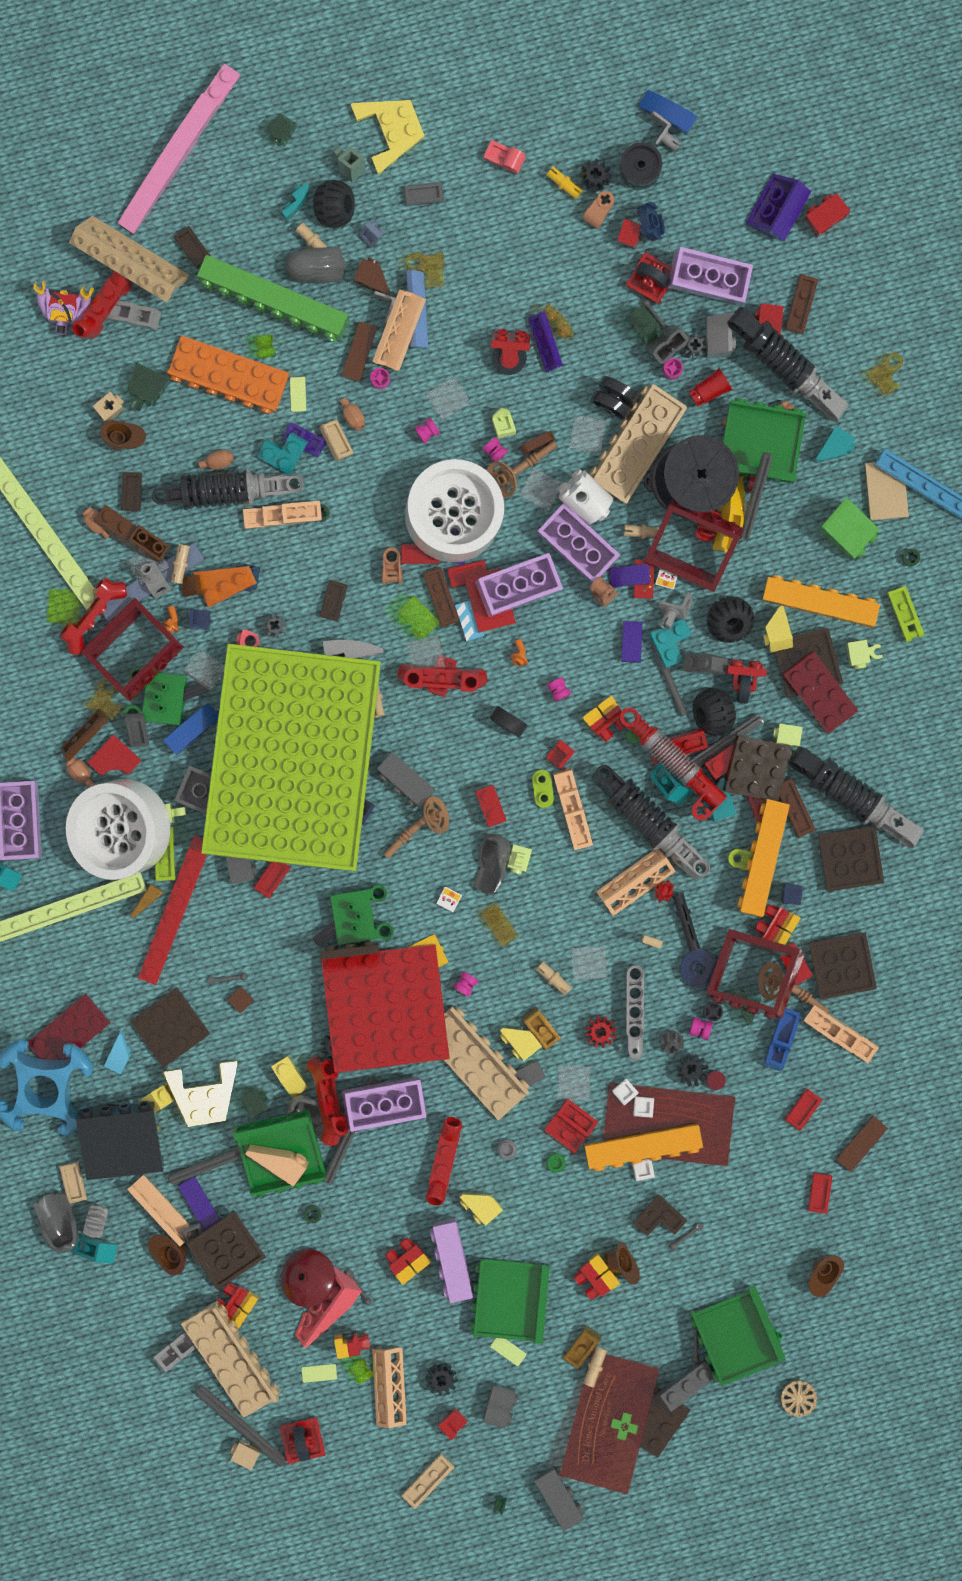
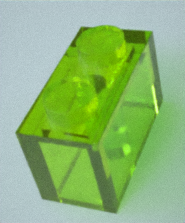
M414 595L397 611L400 614L398 619L404 625L408 623L413 628L411 632L418 639L422 637L425 640L441 624Z

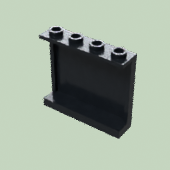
M142 1101L138 1104L124 1103L119 1106L105 1105L100 1108L77 1110L76 1123L86 1180L163 1172L164 1157L161 1155L154 1112L155 1102Z

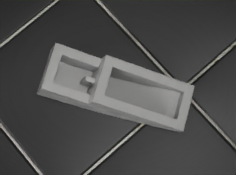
M118 301L106 319L157 331L161 312L155 308Z
M323 641L325 655L329 656L345 654L346 658L361 659L384 654L383 648L361 641Z
M184 1331L155 1354L152 1359L160 1370L165 1373L192 1352L196 1346L186 1331Z

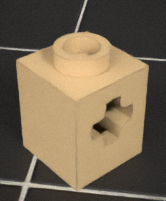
M109 392L94 404L93 407L106 422L112 420L124 410L122 407L124 402L118 394L113 396ZM108 403L113 406L112 410L107 407Z
M240 1440L239 1444L234 1443L230 1454L233 1455L231 1461L252 1470L261 1450Z

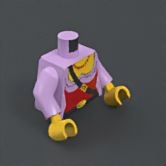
M35 281L34 290L37 292L38 306L43 316L48 318L50 323L56 324L55 334L67 335L68 325H72L74 321L80 319L90 306V296L94 292V288L91 287L89 293L85 291V285L81 288L80 292L46 289L45 292L46 282L42 281L43 287H38Z

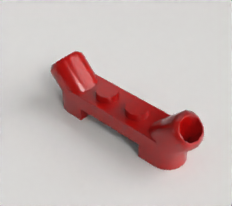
M112 270L111 276L83 316L73 322V333L79 338H96L104 328L103 322L121 296L128 294L133 282Z
M103 577L93 589L97 598L76 625L69 620L63 628L59 638L67 643V650L70 654H82L81 651L85 648L83 634L86 630L89 631L95 624L94 619L97 615L104 613L107 608V602L109 600L123 599L127 596L126 585L123 581L111 582L106 577Z
M403 663L398 669L399 681L404 682L411 688L435 687L474 692L478 688L484 687L487 683V674L482 668L458 669L415 666Z
M314 1057L308 1061L306 1069L313 1075L324 1127L320 1139L325 1145L334 1146L339 1143L341 1136L345 1135L349 1129L347 1115H341L334 1081L339 1076L338 1073H334L333 1061H324L321 1057Z
M446 1117L442 1125L425 1197L426 1201L431 1205L439 1206L445 1201L463 1125L462 1121L456 1117Z

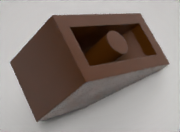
M363 258L354 276V283L374 292L377 291L390 296V290L381 266L378 265L379 262L368 258V260Z

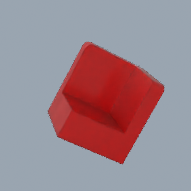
M624 219L617 239L618 242L636 249L641 236V224Z
M560 739L546 756V759L560 770L575 751Z
M455 1407L438 1422V1427L452 1440L457 1436V1432L467 1424V1419Z

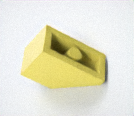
M784 606L778 608L766 626V634L763 635L764 644L769 646L770 652L793 648V638Z
M289 1055L271 1066L279 1081L292 1098L309 1088Z

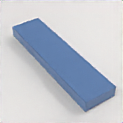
M416 270L406 271L407 291L425 298L424 272ZM426 301L410 341L411 347L428 348Z

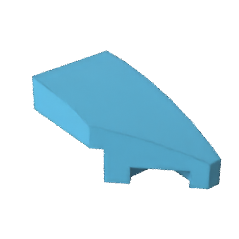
M123 1032L119 1033L104 1067L119 1074L123 1073L130 1057L129 1053L131 1052L130 1047L126 1044Z

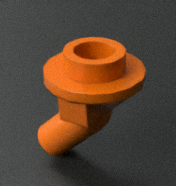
M170 606L167 608L170 618L162 621V624L173 634L174 632H179L178 617L175 606Z
M518 639L515 641L518 652L512 653L510 658L514 665L522 667L528 664L522 639Z

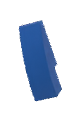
M650 90L647 91L638 105L639 108L648 114L655 111L670 122L673 128L684 135L688 134L698 117L677 103Z
M207 703L163 741L176 755H179L218 720L219 714Z
M788 1008L785 1009L782 1019H778L763 1066L780 1072L783 1070L801 1013Z

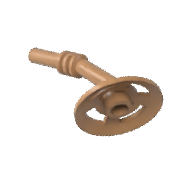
M553 440L538 452H533V455L530 454L529 458L526 457L525 461L513 469L500 461L491 463L487 468V472L494 479L496 478L497 482L502 486L500 490L503 498H509L515 494L517 489L515 476L529 466L533 467V464L536 465L537 461L540 462L542 457L558 446ZM496 466H500L495 472L493 471ZM513 486L512 490L507 492V489Z
M431 796L425 800L423 806L424 816L408 829H404V833L401 832V836L398 835V839L383 853L388 859L403 844H406V841L410 840L409 837H413L412 834L426 823L437 834L447 831L449 827V814L441 799ZM433 803L438 806L440 811L433 807Z
M775 962L766 963L761 968L758 977L760 994L764 999L770 1001L777 999L779 991L777 994L775 992L781 988L784 979L781 967ZM772 968L773 972H771L767 977L766 974L768 970ZM795 985L793 986L792 993L796 994L798 999L801 998V1001L804 1000L805 1004L808 1003L812 1007L816 1005L828 1013L829 1009L814 999L812 994H809L808 991L805 992L804 988L801 989Z

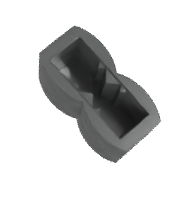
M670 325L662 331L660 337L649 342L645 350L654 361L663 364L671 359L675 351L682 349L688 343L689 338L681 328Z
M688 653L684 655L683 670L704 675H723L727 673L728 659L723 656L707 653Z
M493 1383L483 1416V1423L504 1429L507 1424H511L513 1413H510L512 1406H516L518 1399L514 1388Z

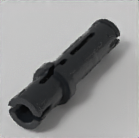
M684 893L672 896L677 909L676 916L680 919L689 951L700 949L701 947L690 916L691 910L688 909Z

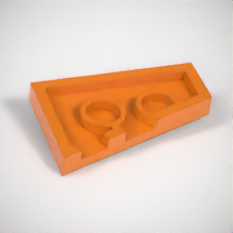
M249 566L193 572L194 575H199L201 592L208 607H212L257 584Z

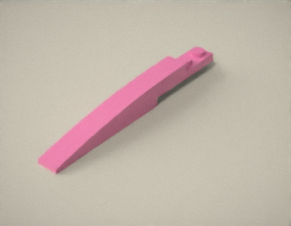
M226 64L222 66L161 153L118 221L119 225L132 234L136 232L198 142V138L240 78L241 75Z

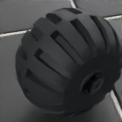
M329 180L317 187L313 198V209L316 219L322 225L330 228L342 227L349 223L355 209L354 194L350 186L342 181Z
M722 597L719 599V602L715 601L708 611V629L719 641L734 643L735 640L736 642L741 641V638H745L753 628V610L740 597Z
M709 688L699 693L694 699L692 706L693 717L699 729L703 728L705 734L712 736L722 735L732 728L736 720V710L727 692L717 688Z

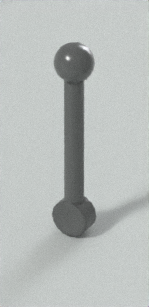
M645 299L643 301V306L647 307L650 310L653 316L663 327L662 330L667 328L669 325H665V323L661 320L658 314L651 307L650 301Z
M242 973L238 976L208 978V983L214 984L215 982L237 979L245 981L248 975Z
M697 1223L693 1230L688 1232L675 1243H670V1249L675 1250L677 1248V1245H679L689 1236L694 1234L696 1231H701L703 1229V1225L701 1223Z
M348 1270L346 1275L352 1278L362 1291L361 1295L364 1298V1303L370 1305L372 1300L366 1296L355 1279L354 1272Z
M696 1328V1329H693V1330H694V1357L692 1358L693 1363H698L699 1360H700L699 1357H698V1339H697L698 1329Z

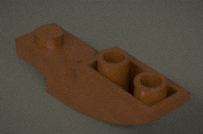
M107 505L102 507L93 520L107 530L108 535L157 562L162 560L170 548L168 544L139 524L137 526Z

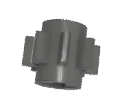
M697 334L692 339L690 336H687L689 343L684 346L687 347L685 355L690 353L692 359L697 354L702 357L701 349L705 350L707 346L703 345L705 338L700 340ZM693 342L697 343V350H693L691 346Z
M272 614V619L265 618L268 624L263 628L270 630L267 634L268 636L273 633L278 638V633L285 634L283 627L287 626V623L281 622L282 616L277 619ZM278 621L280 628L272 631L271 623H277Z
M670 1030L665 1033V1036H661V1050L665 1049L666 1053L676 1054L679 1052V1049L684 1048L683 1035L679 1036L677 1031Z

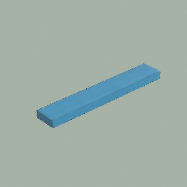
M884 448L874 464L875 467L962 520L961 495Z

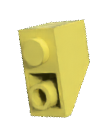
M506 1027L500 1029L502 1034L499 1036L506 1044L510 1042L514 1048L511 1051L518 1060L520 1058L526 1060L542 1047L530 1030Z
M168 1083L140 1099L139 1102H155L154 1112L156 1113L175 1101V1098L169 1089Z
M462 1193L460 1195L462 1199L460 1201L461 1205L466 1210L470 1208L473 1211V1218L479 1224L483 1223L486 1226L503 1211V1208L490 1194Z

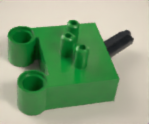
M135 667L131 669L129 679L131 680L134 674L142 668ZM158 673L153 681L146 685L143 711L137 706L130 705L125 709L124 717L132 709H136L138 713H144L146 722L180 726L182 724L184 702L208 692L210 687L208 682L204 680L186 688L187 676Z
M376 885L372 889L331 895L334 921L315 935L313 941L318 946H321L335 934H337L338 945L378 938L382 940L390 939L394 934L391 924L382 923L375 929L370 899L372 898L376 902L384 901L388 896L387 889L382 885ZM376 888L384 890L383 898L377 899L374 897V890ZM382 926L390 928L391 933L389 936L383 937L380 934Z

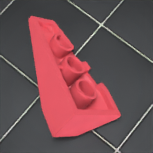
M334 1267L335 1285L330 1296L323 1303L309 1307L308 1311L303 1313L295 1333L305 1348L343 1315L362 1292L352 1278Z

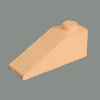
M250 1144L246 1151L247 1156L292 1186L299 1180L309 1163L303 1155L288 1150Z

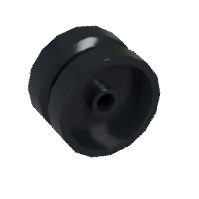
M640 142L629 146L622 154L619 168L620 176L624 183L637 190H644L653 186L661 174L663 165L661 154L657 148L648 143Z
M602 376L598 384L602 391H594L590 401L605 412L627 420L631 413L628 405H635L640 395L624 383L608 376Z

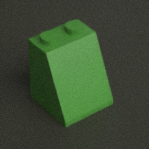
M847 497L818 529L819 533L851 560L856 557L859 559L865 553L866 549L864 547L867 543L872 544L879 536L876 534L879 528Z

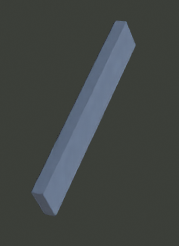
M194 543L189 548L186 562L188 567H185V572L205 560ZM176 555L158 566L167 583L171 582L174 568L173 560L175 561ZM142 577L126 587L127 596L125 598L109 600L107 602V608L103 615L108 622L112 621L134 598L141 602L151 595Z

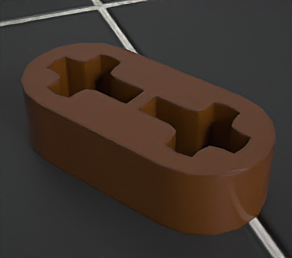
M548 431L522 444L519 448L523 456L556 440L552 431Z

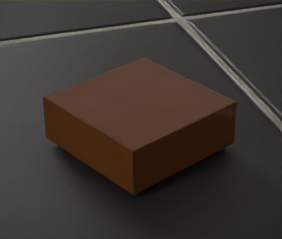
M199 575L183 578L182 589L184 597L202 594Z
M242 986L227 999L240 1014L254 1001Z

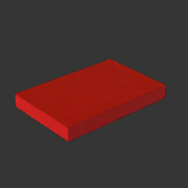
M501 568L464 577L479 633L516 623L512 609L488 617L475 581L479 578L501 571Z

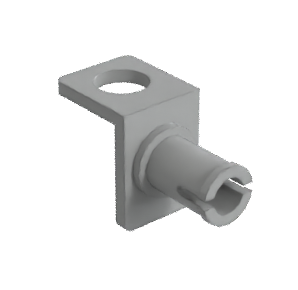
M653 111L649 117L664 128L652 146L655 147L658 143L662 142L675 152L681 141L668 133L671 123Z
M375 291L372 294L373 297L390 302L383 322L386 325L396 298Z
M155 562L142 565L139 574L155 599L172 589ZM165 587L162 591L157 592L158 589Z
M687 592L681 606L663 601L659 602L660 612L664 614L659 624L662 629L665 630L666 626H668L666 630H671L675 618L685 620L693 603L691 592Z

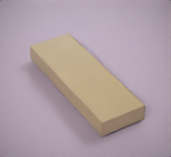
M440 1453L401 1494V1497L416 1509L455 1466Z

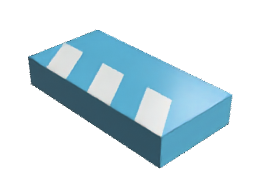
M470 600L455 605L466 642L484 637V632H478Z

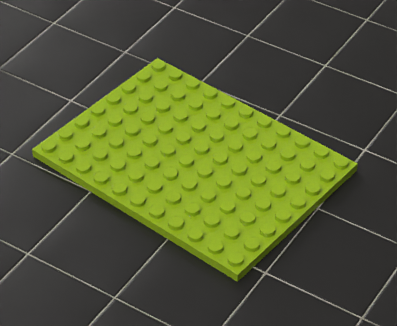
M235 644L227 645L202 854L356 872L381 666L380 661Z

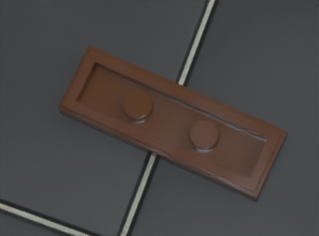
M802 274L799 275L785 331L800 335L804 334L818 279Z
M359 321L342 377L357 382L361 381L377 327Z
M439 567L423 573L441 627L460 622L442 568Z
M100 708L97 709L61 747V752L65 759L70 761L106 724L108 719L104 711Z
M790 778L783 781L779 798L782 803L790 805L788 818L797 837L800 838L816 829L793 779Z
M872 1116L838 1155L836 1160L851 1172L888 1128L876 1117Z

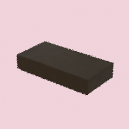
M189 226L174 236V239L196 269L202 265L206 255L211 256Z
M123 472L121 511L141 512L142 473Z
M329 580L319 617L336 622L339 621L348 588L347 584Z

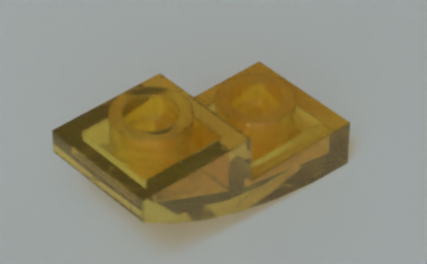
M547 304L544 312L549 321L553 323L555 321L558 322L555 329L558 331L557 334L564 339L569 338L572 340L574 332L567 320L558 310Z
M497 903L481 913L502 947L519 937Z

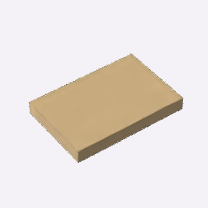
M875 462L865 463L870 520L908 518L906 485L875 467Z

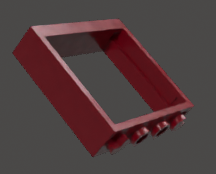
M672 498L644 561L715 592L744 528L736 525V522H729L723 519L718 514L695 512L686 509ZM673 512L733 538L716 575L656 549Z
M134 598L81 653L127 700L131 701L136 695H139L146 685L153 681L160 671L167 667V664L174 657L178 656V653L184 646ZM143 613L169 642L123 687L100 664L97 658Z
M729 929L706 994L711 998V1001H715L718 1004L726 1002L729 1003L728 1006L735 1009L742 1007L746 1008L747 1012L755 1015L758 1012L763 1013L764 1017L768 1019H775V1017L782 1019L804 953L798 948ZM735 942L791 958L774 1007L718 991Z

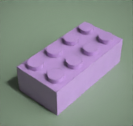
M679 247L674 250L669 274L670 280L667 288L741 305L746 301L753 265Z
M564 503L537 532L539 536L591 583L598 577H601L620 557V554Z
M550 553L475 581L488 617L533 602L563 589Z
M38 781L0 783V860L42 858Z
M418 1077L342 1090L345 1115H347L350 1132L426 1118L421 1080Z
M456 1218L433 1223V1228H430L432 1242L437 1243L434 1251L436 1260L441 1261L442 1265L439 1266L441 1280L445 1279L446 1283L443 1285L445 1299L449 1298L450 1303L473 1298V1290Z

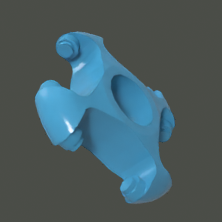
M18 1039L12 1042L0 1053V1068H6L10 1065V1062L14 1064L18 1080V1094L16 1103L13 1105H8L5 1099H0V1119L13 1131L24 1130L25 1121H22V1118L18 1117V1115L44 1114L66 1121L59 1125V1134L69 1136L78 1130L76 1123L77 1110L73 1108L70 1097L72 1070L78 1068L82 1075H92L94 1065L91 1060L74 1043L64 1044L63 1054H66V1057H71L70 1059L45 1060L24 1054L25 1050H28L29 1041L26 1039ZM35 1076L49 1077L56 1083L59 1094L52 1098L38 1096L30 1087V1079Z

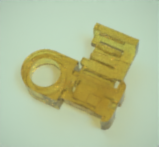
M441 250V254L423 256V252L413 253L406 259L408 270H416L428 274V279L426 280L427 288L444 286L442 270L445 269L444 254ZM412 259H418L420 265L413 268L409 265V262Z
M898 353L889 354L881 360L882 364L870 372L867 370L865 373L871 379L873 385L878 384L885 397L901 386L900 383L895 384L892 380V374L903 365V358ZM891 357L898 358L899 366H890L889 359Z
M104 677L96 687L98 689L97 693L90 703L86 702L85 705L94 712L100 708L108 718L114 721L123 706L114 704L112 702L113 699L108 698H112L117 689L114 687L110 691L105 690L103 685L107 679Z

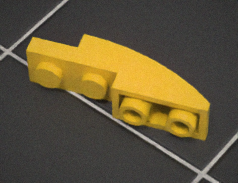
M739 476L738 486L734 495L717 511H721L720 516L729 522H736V525L743 527L745 490L743 478ZM717 532L713 549L727 552L733 538Z

